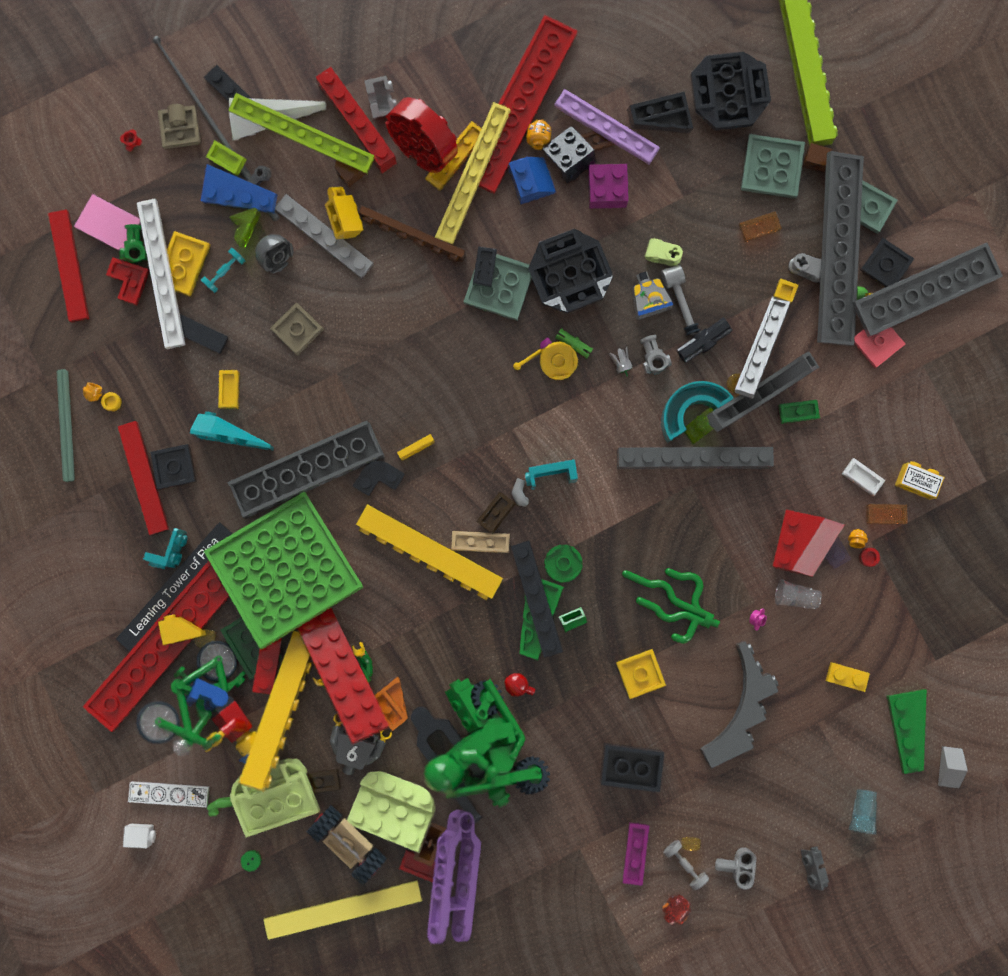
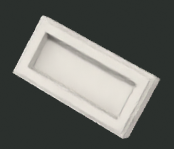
M855 458L850 461L842 472L843 476L872 496H875L885 482L883 478Z

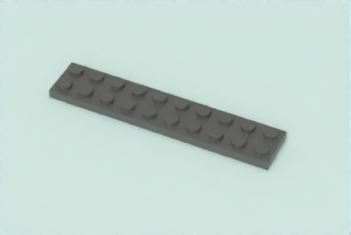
M834 151L827 153L817 343L854 345L856 311L852 303L857 299L864 156Z

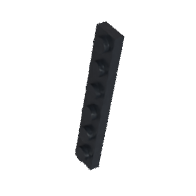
M526 541L513 545L511 549L543 656L547 658L563 653L531 542Z

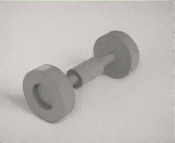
M676 840L663 853L667 858L674 854L677 856L679 863L685 871L694 877L690 886L694 891L698 890L708 881L709 877L705 872L698 876L695 874L694 868L685 857L682 858L678 853L682 844L679 840Z

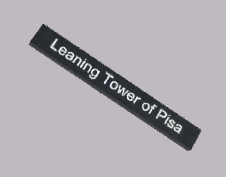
M219 522L116 640L131 651L209 561L204 551L233 533Z

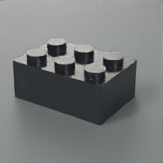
M604 743L599 782L601 785L660 792L665 752L658 749Z

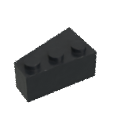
M685 91L633 104L627 109L631 129L690 133L694 129Z

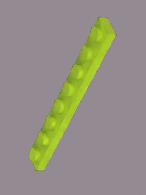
M237 93L228 111L363 173L368 174L375 159L374 155Z

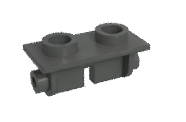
M817 846L811 847L810 850L801 849L802 862L806 869L810 888L823 891L825 887H828L829 879L825 867H818L824 864L821 850Z

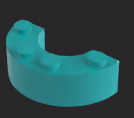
M696 381L680 387L667 401L662 412L661 428L666 442L669 443L686 431L683 415L689 406L703 404L714 411L733 400L734 397L722 386L707 381Z

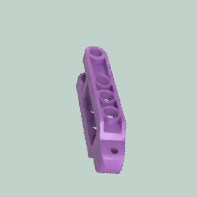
M462 810L451 812L448 817L447 830L439 837L437 842L428 922V939L432 944H440L445 940L450 911H453L451 929L453 939L456 942L468 941L471 936L481 842L474 833V818L472 814ZM460 841L461 848L455 897H450L451 886H453L452 875L453 866H455V848Z

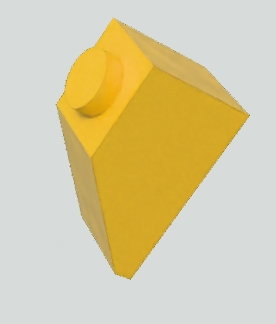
M175 614L165 616L164 621L158 622L163 645L206 635L204 630L183 617H176Z

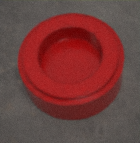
M865 548L860 552L859 560L862 565L873 567L879 563L880 554L874 548Z

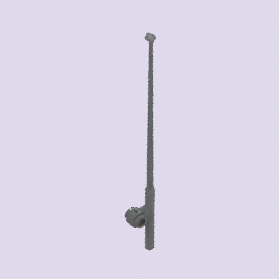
M155 36L153 38L154 44L159 46L223 145L234 151L161 46L160 37ZM245 165L241 170L245 180L255 185H259L262 181H268L271 178V170L266 166H258L253 175L250 174ZM276 211L275 213L268 212L273 221H277L280 218Z

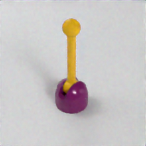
M548 337L544 339L540 344V349L520 363H515L513 365L514 369L519 370L523 364L542 353L543 349L552 343Z

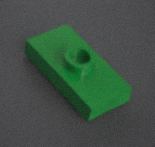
M817 400L778 405L781 424L820 419Z

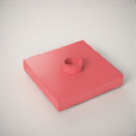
M892 327L870 337H867L863 329L854 339V344L874 368H877L905 345V342Z

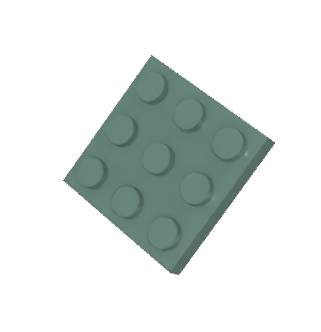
M749 134L741 190L796 199L799 190L805 142Z
M497 254L492 288L473 285V272L464 304L518 321L532 279L528 271L530 265Z

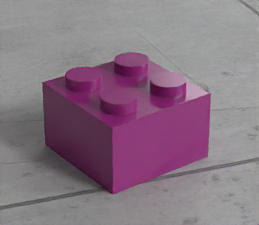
M627 164L589 165V209L627 207Z

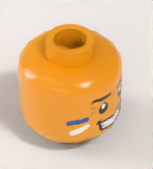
M543 120L534 121L527 130V143L536 150L543 149L551 141V127Z

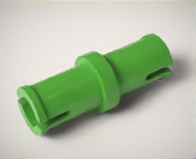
M561 328L559 333L565 336V338L557 334L555 339L571 345L576 352L587 359L590 354L583 351V349L591 353L593 348L580 341L579 337L576 336L575 338Z

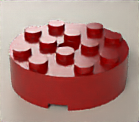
M403 98L386 115L388 119L385 123L386 128L394 143L407 158L411 155L417 160L416 165L423 170L439 173L456 157L458 153L457 137L447 126L446 119L435 113L422 99Z

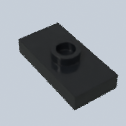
M478 246L473 285L492 288L497 249Z

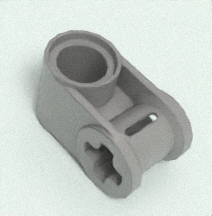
M801 253L790 260L788 267L793 274L805 277L813 282H820L821 259Z

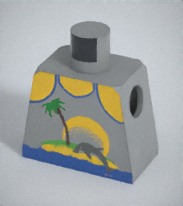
M647 272L636 275L639 285L634 286L632 289L636 319L639 320L671 310L673 303L660 279L650 281Z

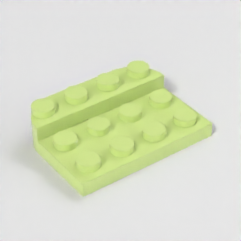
M283 759L278 761L276 769L272 768L270 774L272 776L270 787L265 788L264 792L241 785L239 783L241 775L233 784L230 799L245 837L319 813V805L306 775L307 769L299 759Z
M381 771L369 772L360 782L361 787L347 821L356 828L419 852L435 813L432 795L425 788Z

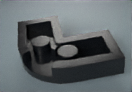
M374 461L364 467L353 487L370 497L378 482L381 481L396 491L406 474L386 462Z

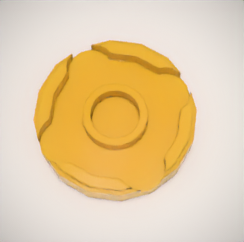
M565 342L549 344L540 355L542 371L554 380H563L570 377L577 368V354L571 345Z

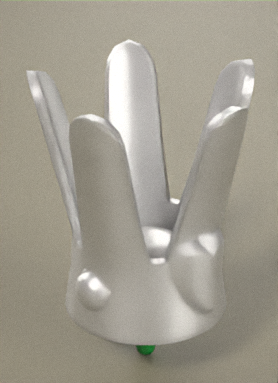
M626 347V355L624 350L618 349L620 362L614 354L609 353L617 366L618 374L625 372L626 376H628L627 371L632 369V364L628 357V348Z

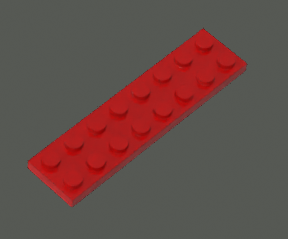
M332 608L298 627L299 635L351 744L353 745L388 729L389 724Z

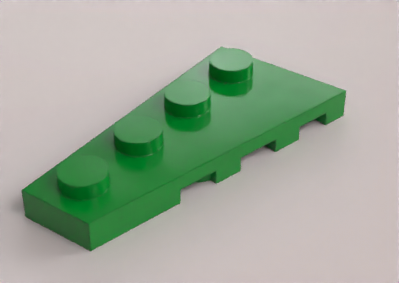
M542 579L554 618L564 587ZM525 595L519 654L539 660L542 649Z
M927 689L887 696L903 774L924 771Z

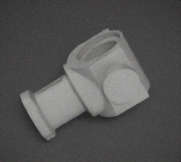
M650 335L640 340L646 351L644 356L646 362L643 363L646 374H660L664 369L672 366L669 355H666L662 349L658 348L655 340L657 338L656 335ZM658 360L661 362L662 367L655 368L652 362Z

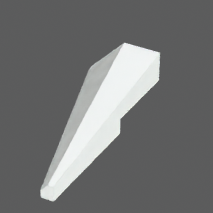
M229 98V107L232 103L233 98ZM250 99L293 119L303 116L307 117L312 113L326 110V102ZM229 112L233 140H239V138L251 136L256 132L266 129Z

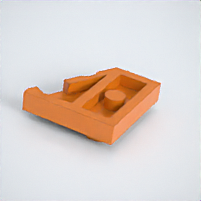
M396 677L374 695L392 731L408 719L400 678Z

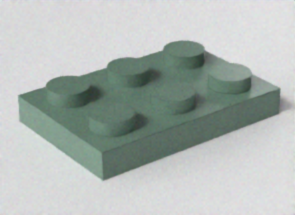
M862 181L860 224L878 234L898 200Z

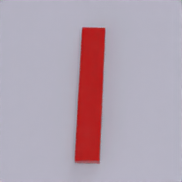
M65 209L48 213L69 322L89 319L69 211Z
M133 421L117 426L149 535L152 536L167 531L169 526L138 422Z

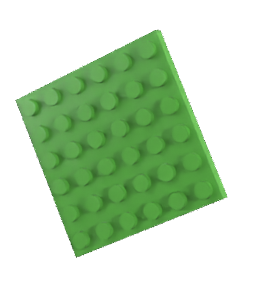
M305 491L204 551L261 650L364 588Z

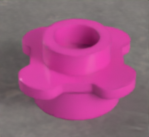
M763 608L760 611L754 610L750 616V624L755 626L754 630L756 631L759 630L760 626L763 627L767 620V616L764 614L765 609Z

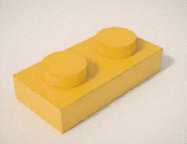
M830 662L826 681L865 692L870 673Z

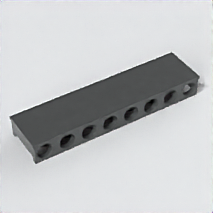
M366 420L227 483L233 492L242 517L247 519L292 499L304 491H310L385 456L370 422Z

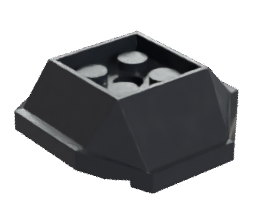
M744 51L708 55L691 72L690 79L695 112L715 131L753 126L771 102L766 64L756 60ZM725 90L731 91L732 95L726 94Z
M575 228L539 242L528 268L542 305L567 314L603 300L613 278L600 242ZM571 270L575 273V276L570 278L565 273Z

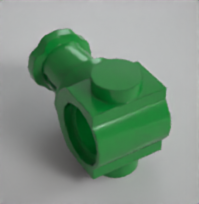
M124 225L127 240L124 241V248L119 249V258L131 264H136L143 260L147 261L146 249L143 246V242L140 241L141 225ZM130 250L137 251V259L130 257Z

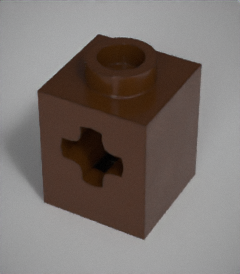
M811 143L806 150L802 167L824 173L826 170L827 153L833 149Z

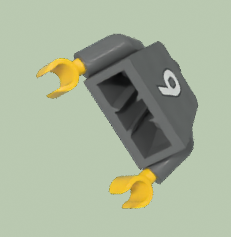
M338 714L334 715L336 725L333 726L330 744L333 753L336 755V761L344 765L343 772L347 775H353L355 768L363 770L365 765H371L381 756L386 746L385 741L392 736V732H390L388 737H384L382 735L383 731H381L380 740H378L379 736L372 735L352 745L344 727H341L342 723L337 721Z

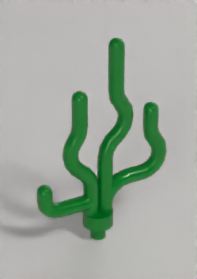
M671 568L665 570V574L672 578L695 582L696 588L692 595L691 605L678 599L673 588L666 581L648 580L628 570L622 572L623 577L645 587L663 588L672 604L686 610L668 615L657 604L642 597L636 599L637 604L654 611L658 618L665 622H675L680 619L691 621L684 636L676 633L672 634L671 639L682 644L691 641L698 624L709 628L710 625L715 628L718 627L720 621L714 619V614L703 610L699 605L704 585L702 579L697 574L692 572L680 573Z

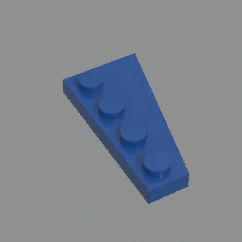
M207 164L201 202L275 213L276 193Z

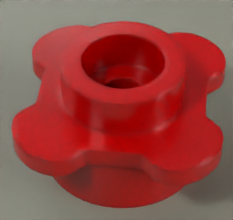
M134 129L126 131L120 137V141L125 144L127 151H132L134 147L142 144V139L138 138L137 132Z

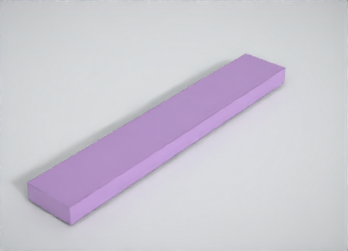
M564 89L554 105L557 109L650 165L660 149L659 146Z

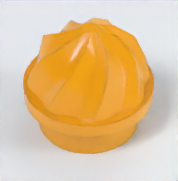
M88 382L83 387V396L89 402L97 401L103 394L101 392L102 387Z
M860 529L853 530L848 536L849 545L853 548H864L868 542L866 533Z

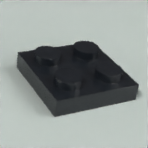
M882 238L860 271L884 287H888L900 281L914 258Z
M189 444L150 452L158 490L197 482Z

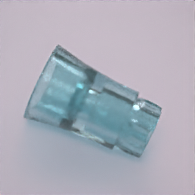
M857 789V798H855L852 819L848 830L877 834V802H875L877 792Z

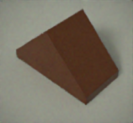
M431 822L421 849L415 853L413 859L432 867L436 857L438 839L447 828Z

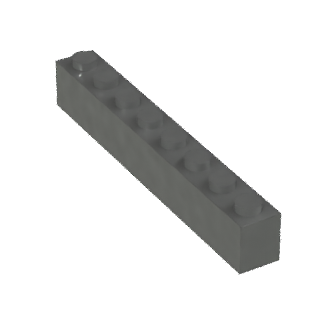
M636 447L617 449V469H769L774 466L773 447Z

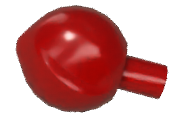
M513 673L505 679L504 684L508 694L514 697L522 696L525 693L534 695L535 688L528 686V681L524 675Z

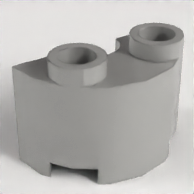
M386 76L365 80L373 118L387 115L397 105L396 99L392 100L390 94L394 92L392 82L387 81Z

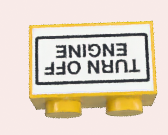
M911 461L910 463L903 464L895 486L929 500L936 499L945 477L939 475V472L936 470L921 468L922 465Z

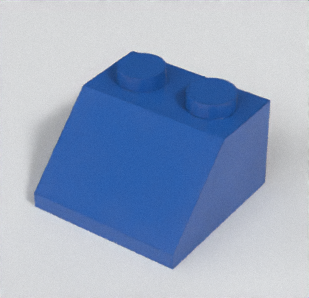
M524 157L509 162V173L520 204L556 193L544 157Z

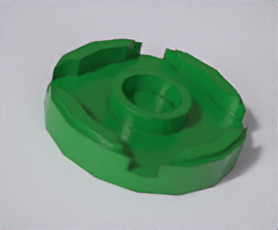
M557 545L547 553L544 560L547 574L553 580L560 583L574 580L582 570V557L570 545Z

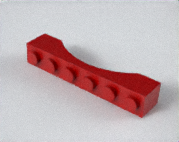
M332 67L316 76L318 86L346 120L365 150L375 156L373 162L381 174L397 164L394 153Z

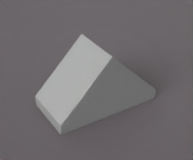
M942 746L938 785L959 788L968 771L963 749Z

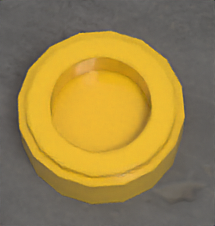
M108 392L101 398V405L107 411L114 412L121 407L122 401L120 396L113 392Z

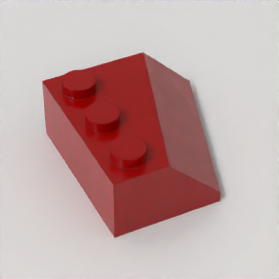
M786 510L773 567L813 577L845 525L827 518Z

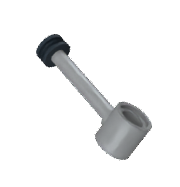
M681 265L661 271L663 283L667 289L673 287L687 325L684 328L687 332L686 336H693L701 330L697 327L699 324H694L680 286V284L685 283L683 269Z

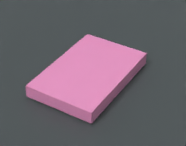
M92 194L74 227L119 250L124 248V241L127 240L124 225H141V222L136 216Z

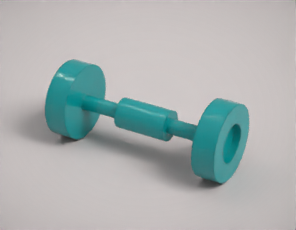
M233 248L228 251L233 258L227 264L224 263L211 281L205 276L201 279L213 293L219 290L213 283L230 270V266L235 260L241 265L246 261Z

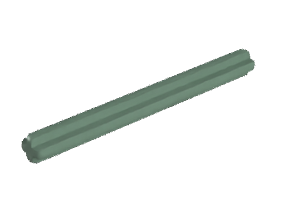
M60 369L57 370L62 475L63 481L72 482L75 480L69 375L67 370Z

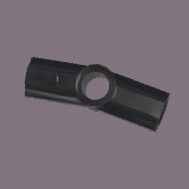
M723 317L708 329L705 328L692 337V340L677 349L678 356L685 364L699 354L710 350L717 344L716 342L733 331L731 326Z

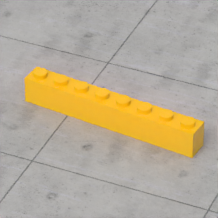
M368 504L356 524L360 527L358 531L368 536L370 533L376 535L375 540L386 545L388 542L394 545L393 550L401 554L404 551L409 553V558L413 561L427 563L426 568L435 573L437 570L444 573L443 577L452 582L454 579L460 581V586L469 591L471 588L477 590V595L485 600L488 597L491 599L494 597L503 580L502 577Z
M293 631L239 781L243 786L262 792L265 791V788L270 787L272 768L276 769L279 761L278 751L283 749L285 745L286 729L290 730L293 721L290 718L291 714L298 708L299 699L297 697L299 692H303L306 681H304L306 673H310L313 664L310 662V655L297 631Z

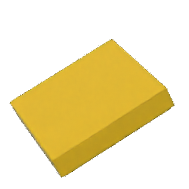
M653 649L616 662L629 699L666 686Z

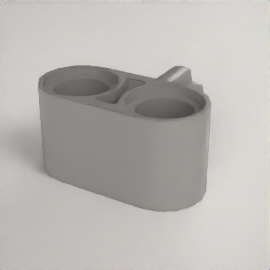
M748 848L738 849L734 861L716 859L715 869L717 871L732 872L735 883L742 889L752 887L755 877L756 857ZM749 854V861L746 863L741 862L742 856ZM742 874H747V880L742 883L739 882V877Z

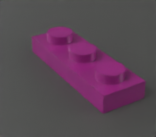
M629 822L622 882L625 884L643 886L649 834L648 824Z

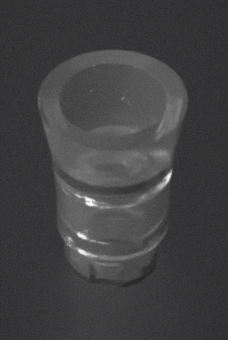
M781 579L776 589L775 603L781 606L817 609L821 604L822 593L812 588Z

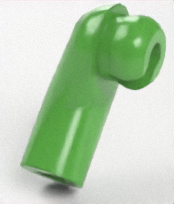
M230 797L218 798L208 804V815L217 816L219 808L232 807L233 804Z

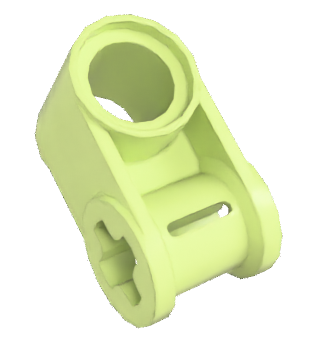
M650 239L645 259L655 263L676 266L681 261L683 251L678 245L659 239ZM672 253L676 254L675 258L671 257Z

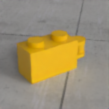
M329 187L327 191L329 201L325 204L335 238H355L363 231V224L353 196L346 195L343 187Z

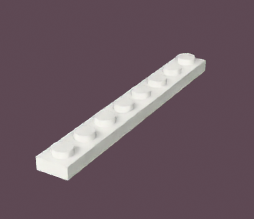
M156 199L137 202L164 346L166 349L185 346L158 202Z

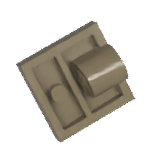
M172 104L167 107V110L158 111L162 146L164 149L201 144L197 108L195 105L184 107L181 104Z

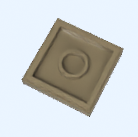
M297 302L270 328L297 356L324 330Z

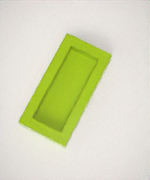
M215 140L206 156L237 176L247 160Z

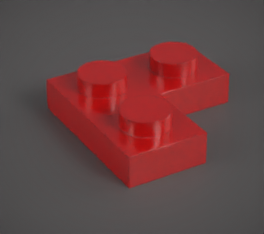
M112 257L106 275L123 281L118 299L137 306L150 270Z

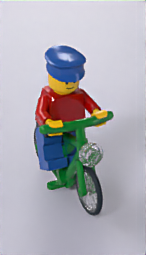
M211 641L199 650L196 660L198 669L187 676L183 672L185 668L182 666L173 675L175 678L178 676L181 678L171 683V691L177 695L184 728L179 726L180 720L177 711L171 705L157 701L147 704L141 709L136 721L137 730L144 740L152 744L166 743L174 738L175 735L180 737L172 743L174 746L173 751L180 757L189 755L193 743L199 744L206 750L205 752H208L212 747L217 746L223 738L227 737L231 743L234 741L238 742L236 749L242 756L239 761L246 764L257 732L249 731L252 728V724L232 697L228 698L227 694L234 685L238 688L245 681L243 676L246 673L242 671L234 681L227 683L226 679L231 677L236 671L238 659L229 644L222 641ZM204 676L211 681H217V683L209 684L199 678ZM196 702V713L200 720L192 730L187 705L191 706ZM211 718L219 730L212 733L206 739L199 734Z

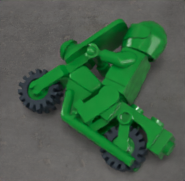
M468 678L463 681L457 679L449 684L450 689L445 691V694L469 735L459 741L446 755H441L427 764L424 771L426 784L432 790L446 793V799L489 792L488 798L492 799V805H498L499 808L509 802L510 794L506 793V786L516 785V789L521 788L519 792H525L526 795H532L544 790L548 786L547 783L550 782V778H547L550 772H546L548 766H543L545 762L543 760L539 761V757L534 758V756L517 762L516 766L513 767L515 772L509 773L525 743V735L505 704L504 697L500 696L502 690H497L499 686L497 684L494 685L491 679L471 685ZM498 711L501 713L503 718H500V716L497 713ZM475 763L481 770H485L484 778L479 780L477 777L469 775L467 768ZM465 778V785L467 787L453 791Z

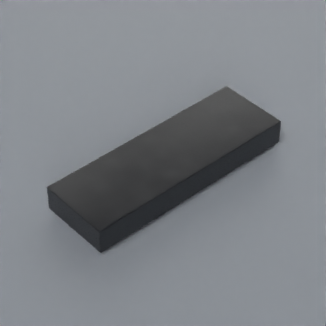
M180 314L185 338L218 354L222 353L229 339L228 336Z

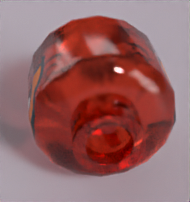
M680 894L677 896L671 895L662 907V912L665 914L664 920L672 926L675 923L682 925L691 913V903Z

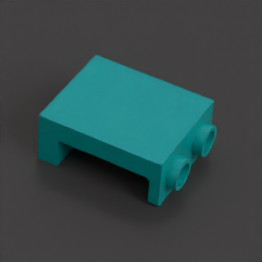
M575 459L528 467V473H525L526 485L530 486L531 490H535L534 478L566 472L569 484L577 482L578 475Z

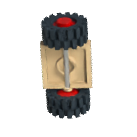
M331 805L314 821V824L306 832L317 843L328 832L329 835L324 839L323 843L350 869L357 862L360 863L351 875L363 886L379 870L387 858L376 847L365 857L373 845L345 818L336 828L333 827L342 815Z

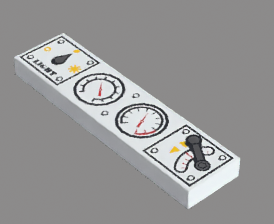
M132 781L130 782L128 802L207 807L209 786Z

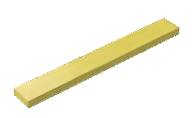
M493 102L435 238L451 245L454 244L511 109Z
M418 880L265 918L264 924L269 940L422 901Z

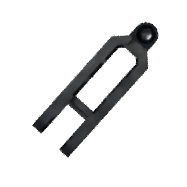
M419 706L412 712L411 721L418 730L416 745L428 762L438 757L437 752H434L427 743V737L434 731L442 730L453 746L463 739L448 719L435 718L427 707ZM475 763L469 766L474 773L471 776L477 777L479 780L484 778V769L481 770ZM465 781L459 784L453 791L466 788ZM469 796L455 798L465 812L472 814L474 824L483 818L473 806Z

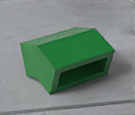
M581 607L559 616L565 632L588 623Z

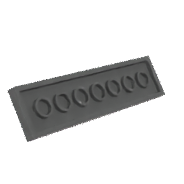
M986 242L861 298L852 304L867 337H870L999 279L1003 275Z

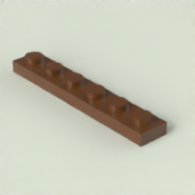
M361 206L359 210L363 222L369 225L374 223L385 232L392 231L401 239L406 240L408 238L413 240V243L419 247H429L433 253L438 255L441 253L445 254L448 259L454 262H463L466 257L465 250L367 207Z

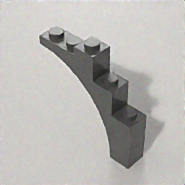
M810 352L801 355L760 382L754 398L740 395L709 413L706 417L709 420L710 426L716 432L730 426L820 367Z
M746 641L735 644L741 658L743 670V689L737 710L724 731L713 741L700 748L710 768H714L754 748L752 745L754 739L749 731L746 732V729L766 720L764 716L766 710L762 703L759 704L758 701L779 692L777 689L779 684L775 676H771L769 673L761 674L763 672L762 666L759 661L755 662L753 657L754 650L750 643L747 644Z

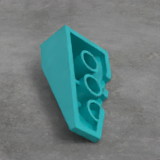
M205 412V415L198 414L190 429V434L199 439L274 450L272 445L217 417L216 413Z

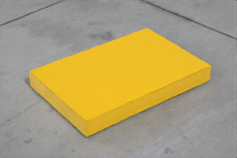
M174 231L167 248L175 292L191 297L211 245Z

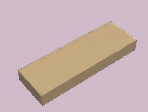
M452 531L451 550L509 553L510 534Z

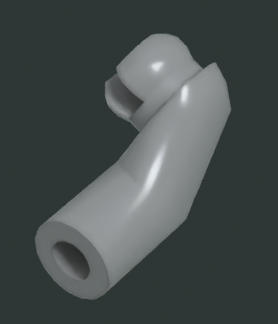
M517 478L511 494L518 506L525 507L529 503L528 497H525L522 491L526 481Z

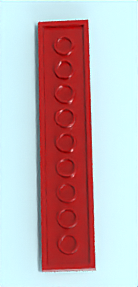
M544 15L498 103L511 109V112L478 187L493 194L496 193L509 167V162H512L529 125L532 123L577 36L578 30Z
M210 561L204 565L84 704L83 708L109 731L114 732L193 640L189 639L163 645L158 622L164 621L165 616L175 614L176 617H183L202 629L230 597Z

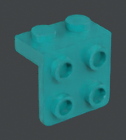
M174 528L165 557L145 552L143 560L149 561L148 565L156 568L165 569L166 566L176 568V565L180 564L182 554H180L182 546L184 547L188 540L187 532Z

